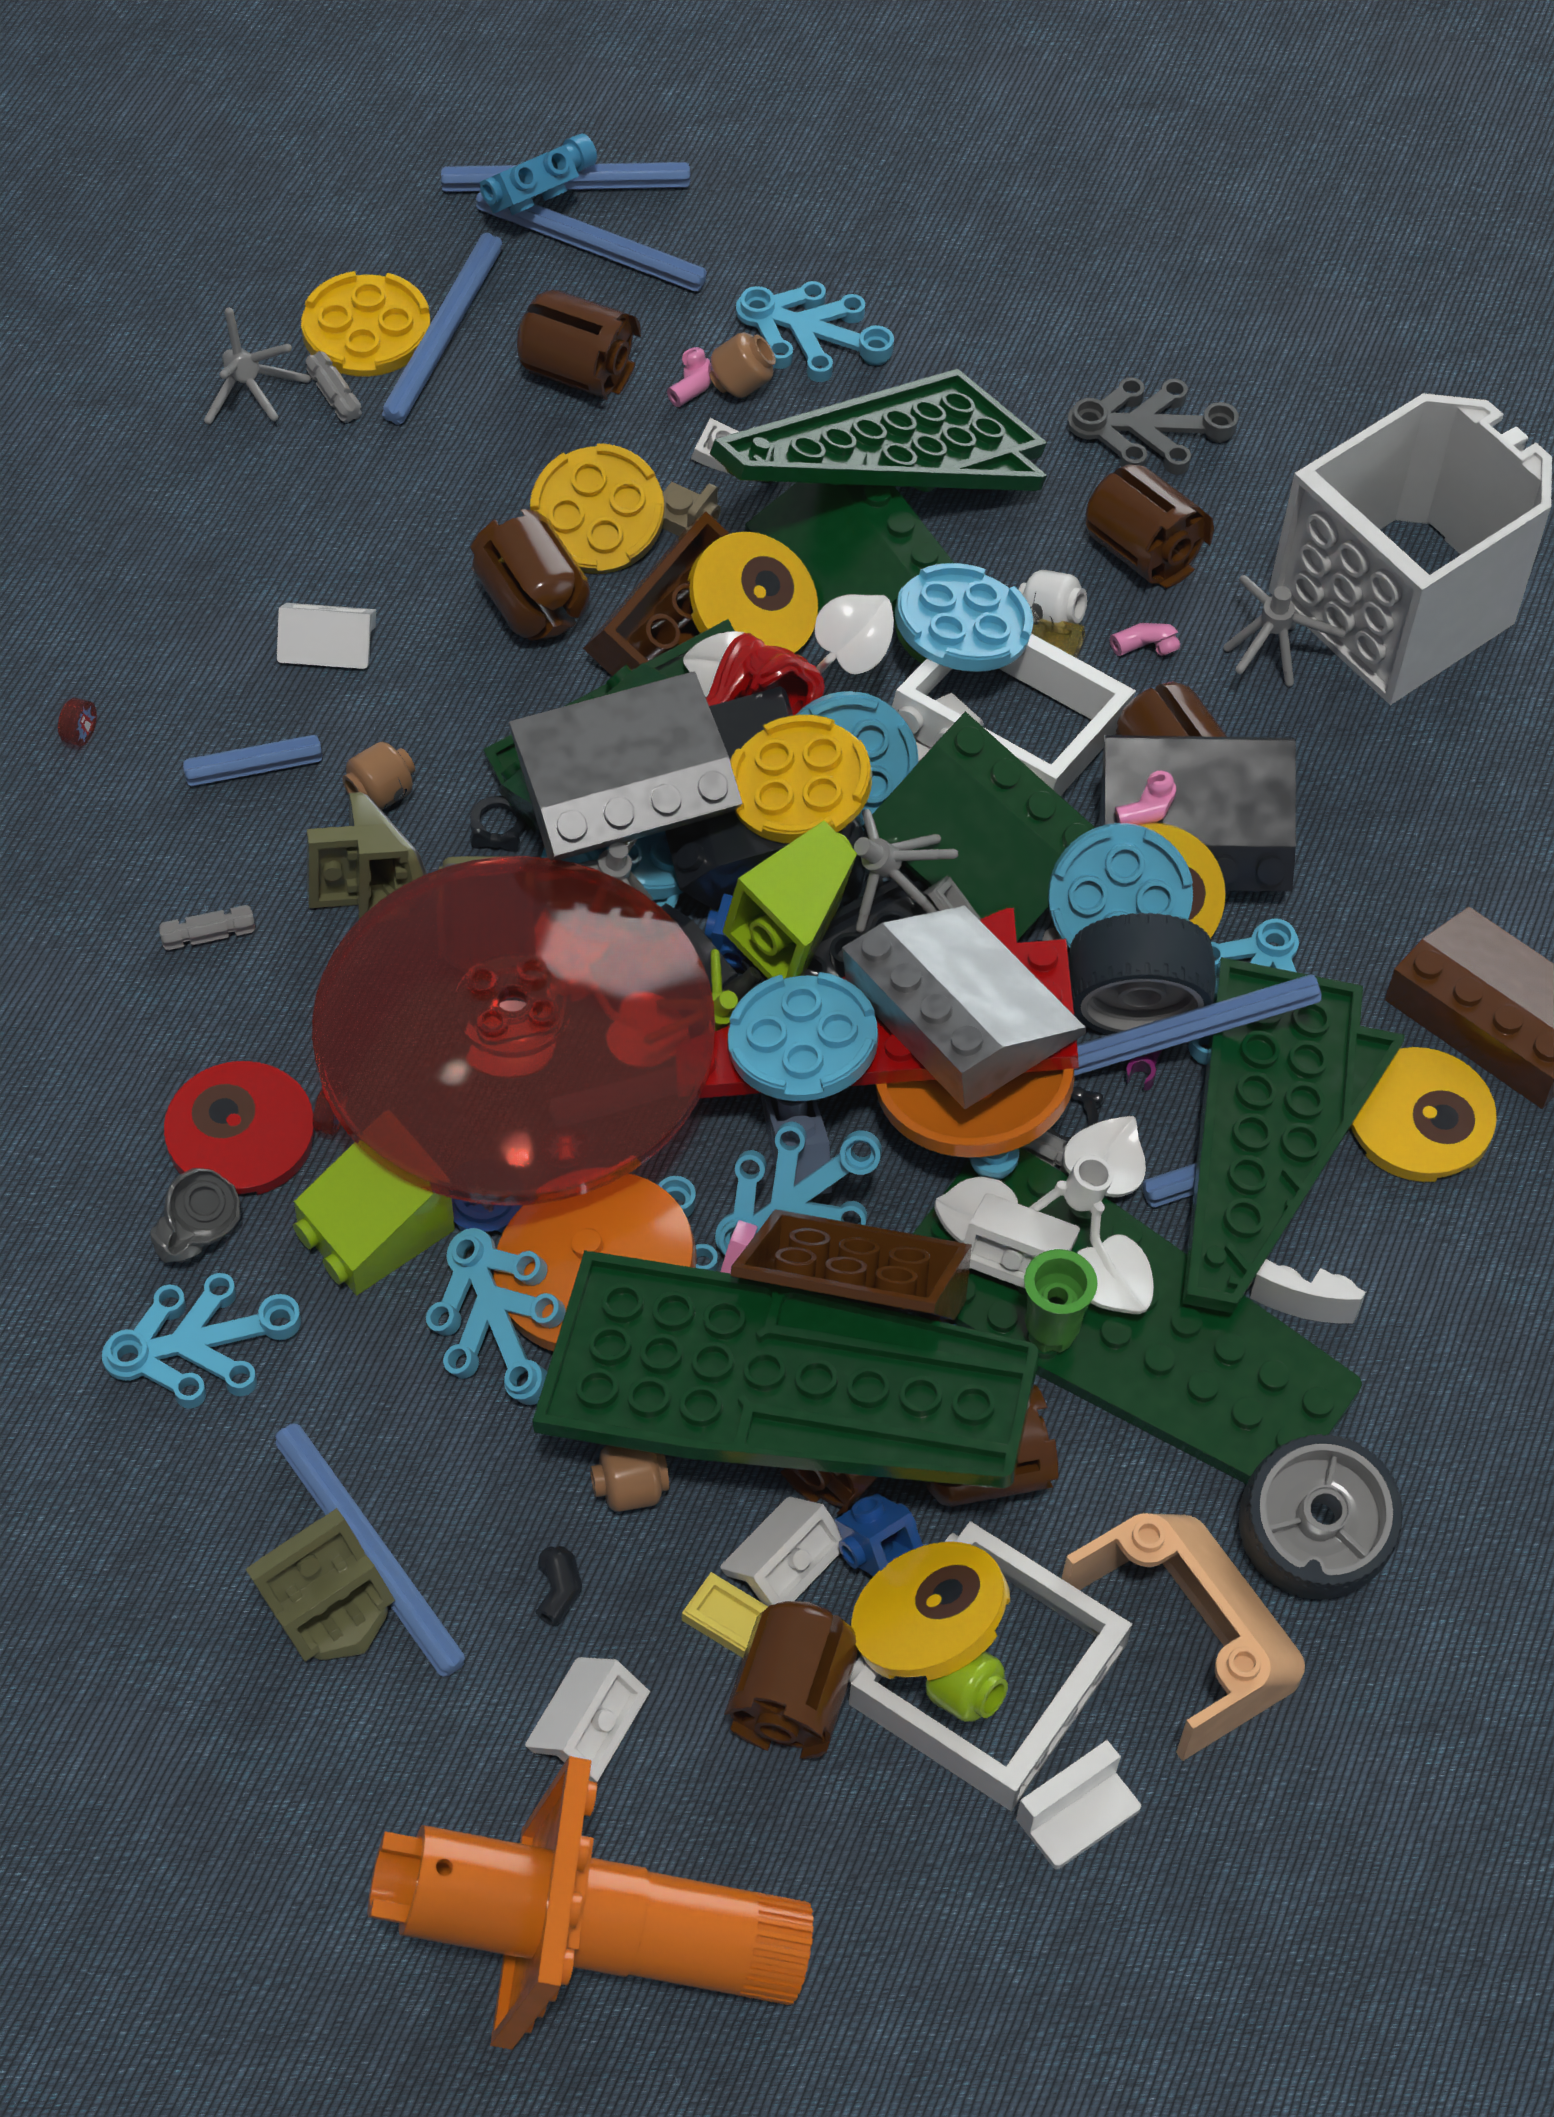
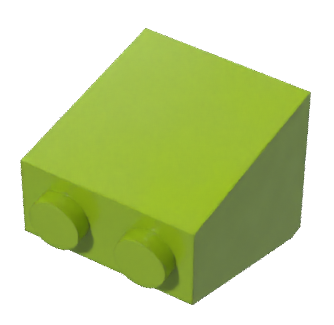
M825 820L738 878L722 932L768 979L781 974L783 979L804 976L840 905L857 852L852 848L851 843L844 835L837 833Z
M390 1111L382 1115L294 1201L297 1222L293 1224L298 1238L308 1249L316 1247L324 1257L323 1264L331 1278L339 1285L345 1282L356 1296L455 1230L449 1178Z

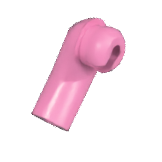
M699 347L690 348L683 353L682 361L685 364L684 379L667 389V395L676 407L684 405L703 393L710 386V359L705 358L704 350Z
M1139 623L1110 636L1111 647L1117 656L1124 655L1153 642L1156 646V652L1161 656L1180 648V641L1176 637L1178 631L1171 624Z
M1163 770L1153 772L1148 777L1147 785L1139 802L1115 807L1117 823L1139 825L1162 820L1176 796V785L1172 775Z

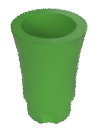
M1064 1249L1045 1251L1037 1255L1029 1263L1025 1271L1024 1284L1027 1294L1025 1324L1029 1332V1341L1042 1352H1062L1070 1347L1081 1329L1085 1311L1096 1294L1098 1281L1095 1270L1078 1253Z

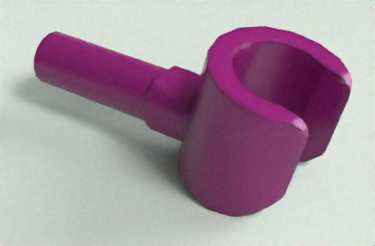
M1162 1050L1146 1054L1144 1057L1140 1056L1131 1059L1127 1065L1126 1082H1130L1131 1076L1134 1073L1145 1072L1148 1077L1144 1082L1143 1090H1150L1154 1086L1155 1065Z

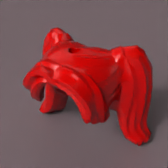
M743 633L732 640L723 654L706 700L709 706L737 699L738 697L748 696L781 686L786 689L792 713L796 715L807 704L823 696L825 689L824 679L816 666L810 664L806 658L786 648L765 645L761 639H758L751 633Z

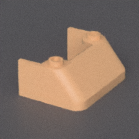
M1138 1514L1066 1557L1062 1580L1078 1590L1085 1588L1128 1561L1143 1567H1154L1163 1564L1224 1647L1220 1650L1215 1662V1674L1228 1695L1186 1720L1176 1751L1182 1761L1289 1696L1298 1688L1305 1670L1302 1654L1205 1525L1198 1519L1189 1515Z

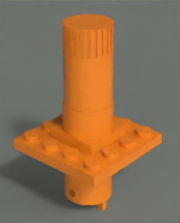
M573 1756L568 1757L523 1826L520 1843L427 1825H421L416 1837L391 1832H384L369 1891L367 1911L369 1918L399 1923V1934L403 1936L503 1954L490 2046L512 2050L525 2033H531L535 2019L537 2017L543 2018L548 2002L556 2001L561 1985H568L573 1968L621 1977L632 1975L786 2005L794 2004L804 1983L811 1954L814 1927L813 1910L809 1902L649 1872L644 1867L591 1857L594 1838L581 1835L584 1816H591L597 1795V1782L589 1781L592 1760Z

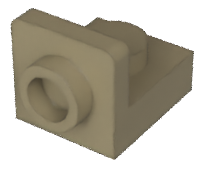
M671 482L663 492L665 515L662 529L680 536L705 511L718 521L721 507L717 505V486L709 483L703 492L698 494Z

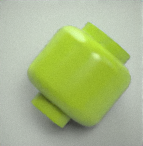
M986 1651L970 1664L954 1673L938 1679L926 1680V1693L929 1699L935 1705L965 1722H973L982 1717L988 1718L992 1716L1003 1703L1008 1689L1004 1666L998 1658Z

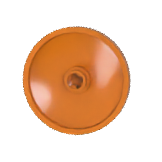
M1074 1069L1022 1073L967 1109H964L937 1080L875 1085L877 1097L884 1114L891 1124L909 1140L940 1154L956 1157H987L1007 1153L1025 1146L1043 1135L1055 1124L1070 1101L1074 1086Z
M598 1171L584 1173L552 1184L528 1200L510 1220L499 1240L497 1250L516 1255L524 1251H532L544 1259L548 1268L544 1280L537 1285L529 1286L517 1279L513 1274L494 1271V1280L497 1287L534 1297L543 1293L552 1294L562 1301L565 1309H567L584 1250L696 1268L695 1239L682 1208L659 1185L640 1176L624 1172ZM535 1261L525 1267L524 1275H529L533 1272ZM549 1304L544 1308L542 1312L543 1318L548 1317L552 1313L553 1304ZM508 1312L513 1325L522 1335L533 1343L554 1352L562 1322L554 1328H546L533 1318Z

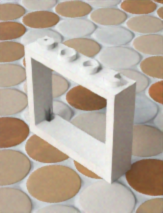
M1031 634L1028 645L1022 655L1014 662L999 669L1088 717L1091 721L1052 764L1043 761L990 730H986L1061 796L1104 748V735L1116 734L1117 722L1122 710L1134 698L1136 691ZM926 659L896 690L892 707L906 721L914 738L932 748L958 720L961 714L927 696L952 668Z
M970 1521L959 1536L951 1533L945 1542L967 1543L984 1550L996 1561L1007 1581L1092 1634L1096 1639L1007 1766H1004L879 1684L878 1682L882 1676L871 1669L862 1656L856 1661L850 1678L849 1705L1012 1811L1126 1647L1132 1623Z

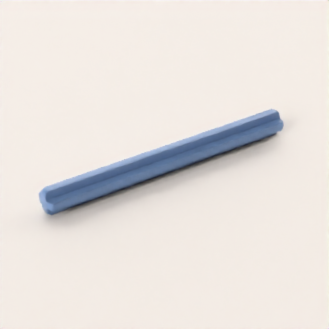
M686 162L594 164L589 168L579 171V177L564 183L567 190L686 188L690 184V167ZM517 165L445 166L441 170V186L445 192H480L479 182Z
M481 191L477 194L476 207L480 211L694 292H699L705 284L706 270L704 267L537 204L514 215H511L509 208L493 214L489 204L482 197Z
M484 233L479 238L386 400L382 413L386 421H392L396 425L405 421L500 254L502 241L498 236Z
M1314 975L1303 976L1078 1044L1079 1068L1074 1069V1076L1319 1003L1322 1000V994L1318 981Z
M292 1423L286 1428L280 1429L276 1434V1446L324 1514L327 1515L337 1508L345 1518L364 1552L374 1564L394 1597L395 1601L390 1604L391 1608L435 1670L443 1677H448L458 1671L464 1665V1653L302 1427Z

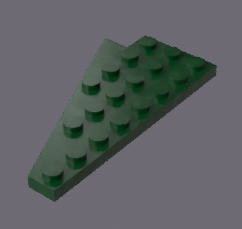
M959 369L716 438L710 451V455L722 464L728 473L739 480L911 486L924 492L933 491L935 487L1039 491L1042 489L1047 477L1043 471L1030 461L1042 456L1047 442Z
M1221 957L1216 969L1214 1003L1307 976L1308 974ZM1315 976L1322 994V1000L1319 1003L1210 1035L1183 1295L1184 1304L1230 1313L1234 1312L1261 1266L1274 1249L1404 1042V1034L1360 1026L1363 985Z

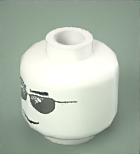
M1039 570L1031 575L1027 583H1022L1019 587V591L1026 598L1031 608L1033 628L1064 633L1070 630L1074 624L1080 623L1084 617L1087 607V593L1084 588H1081L1079 580L1071 574Z

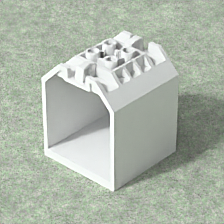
M1423 393L1294 473L1269 592L1273 595L1276 587L1285 586L1292 592L1291 601L1295 605V613L1345 630V637L1338 638L1308 628L1390 705L1515 624L1551 509L1552 456L1537 443L1524 450L1528 436L1518 427H1514L1503 434L1495 430L1492 426L1502 421L1504 414L1488 400ZM1395 520L1431 524L1445 537V541L1460 556L1429 575L1380 529Z

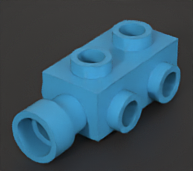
M583 133L566 139L563 146L479 182L482 197L489 204L493 214L509 208L511 215L535 206L532 200L533 196L541 193L544 201L560 195L567 191L565 182L579 177V171L589 168L596 163L597 152L592 140Z

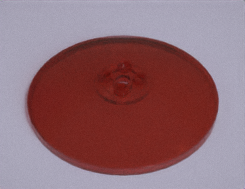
M530 856L492 857L447 866L401 886L380 900L355 923L333 952L323 972L316 993L312 1016V1041L316 1069L323 1093L340 1124L364 1152L400 1178L425 1190L453 1199L478 1204L504 1206L533 1205L585 1194L612 1183L653 1157L677 1133L697 1104L710 1071L715 1040L714 1001L710 982L702 961L679 925L659 905L627 883L599 870L562 860L550 861L549 858ZM517 997L524 1000L526 1006L521 1010L510 1012L501 1008L500 1003L507 998Z

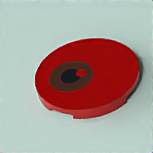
M233 1061L215 1065L201 1071L189 1079L177 1091L165 1115L164 1137L170 1160L179 1174L192 1168L211 1169L232 1183L237 1194L256 1192L259 1195L284 1184L304 1165L312 1150L311 1144L315 1128L314 1115L307 1094L290 1075L276 1067L260 1062Z

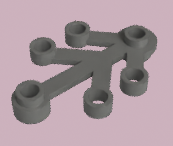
M1128 377L1121 380L1119 387L1101 401L1095 398L1079 400L1069 411L1067 419L1068 427L1073 434L1083 439H1099L1121 456V467L1128 464L1146 466L1148 453L1144 446L1129 442L1116 430L1133 433L1164 457L1163 466L1167 472L1180 475L1189 469L1191 452L1187 447L1175 444L1161 432L1205 433L1210 441L1223 443L1236 433L1239 414L1232 405L1223 402L1210 404L1205 409L1204 416L1159 414L1167 407L1175 409L1185 404L1188 392L1187 385L1179 379H1169L1163 383L1160 391L1142 403L1145 389L1143 382L1137 378ZM1126 391H1133L1135 393L1131 394L1127 393ZM1170 392H1175L1179 395H1172ZM1123 405L1126 407L1138 406L1130 413H1115ZM1128 457H1136V458H1138V459H1137V460H1133V459H1130V458H1128ZM1173 458H1179L1183 461H1175Z

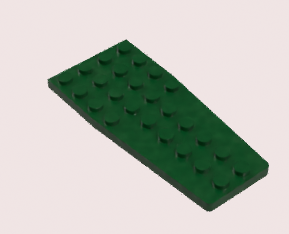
M1020 1147L1018 1148L1019 1160L1017 1166L1008 1176L1000 1179V1181L1014 1192L1018 1204L1029 1208L1054 1189L1058 1181H1066L1068 1175ZM970 1161L944 1194L966 1179L981 1177L971 1166ZM1061 1195L1039 1211L1080 1228L1078 1238L1071 1251L1078 1253L1081 1249L1093 1247L1090 1243L1092 1216L1090 1211L1074 1210L1068 1205L1065 1197ZM1103 1198L1101 1202L1105 1209L1101 1214L1100 1239L1103 1243L1113 1235H1124L1133 1240L1143 1250L1149 1261L1153 1276L1154 1289L1152 1301L1147 1311L1141 1314L1112 1311L1090 1303L1083 1316L1081 1329L1069 1348L1062 1352H1042L1038 1349L1036 1375L1246 1485L1257 1466L1281 1445L1308 1435H1332L1358 1397L1362 1386L1360 1377L1245 1295L1233 1313L1184 1304L1183 1295L1188 1255L1121 1207ZM934 1207L912 1233L958 1242L941 1224ZM969 1268L966 1302L955 1320L948 1319L946 1322L1030 1342L1029 1332L1025 1324L1027 1309L1026 1289Z
M584 1250L532 1420L534 1433L696 1460L1007 1488L1012 1485L1015 1477L1038 1367V1348L1033 1343L819 1293L732 1277L731 1273Z

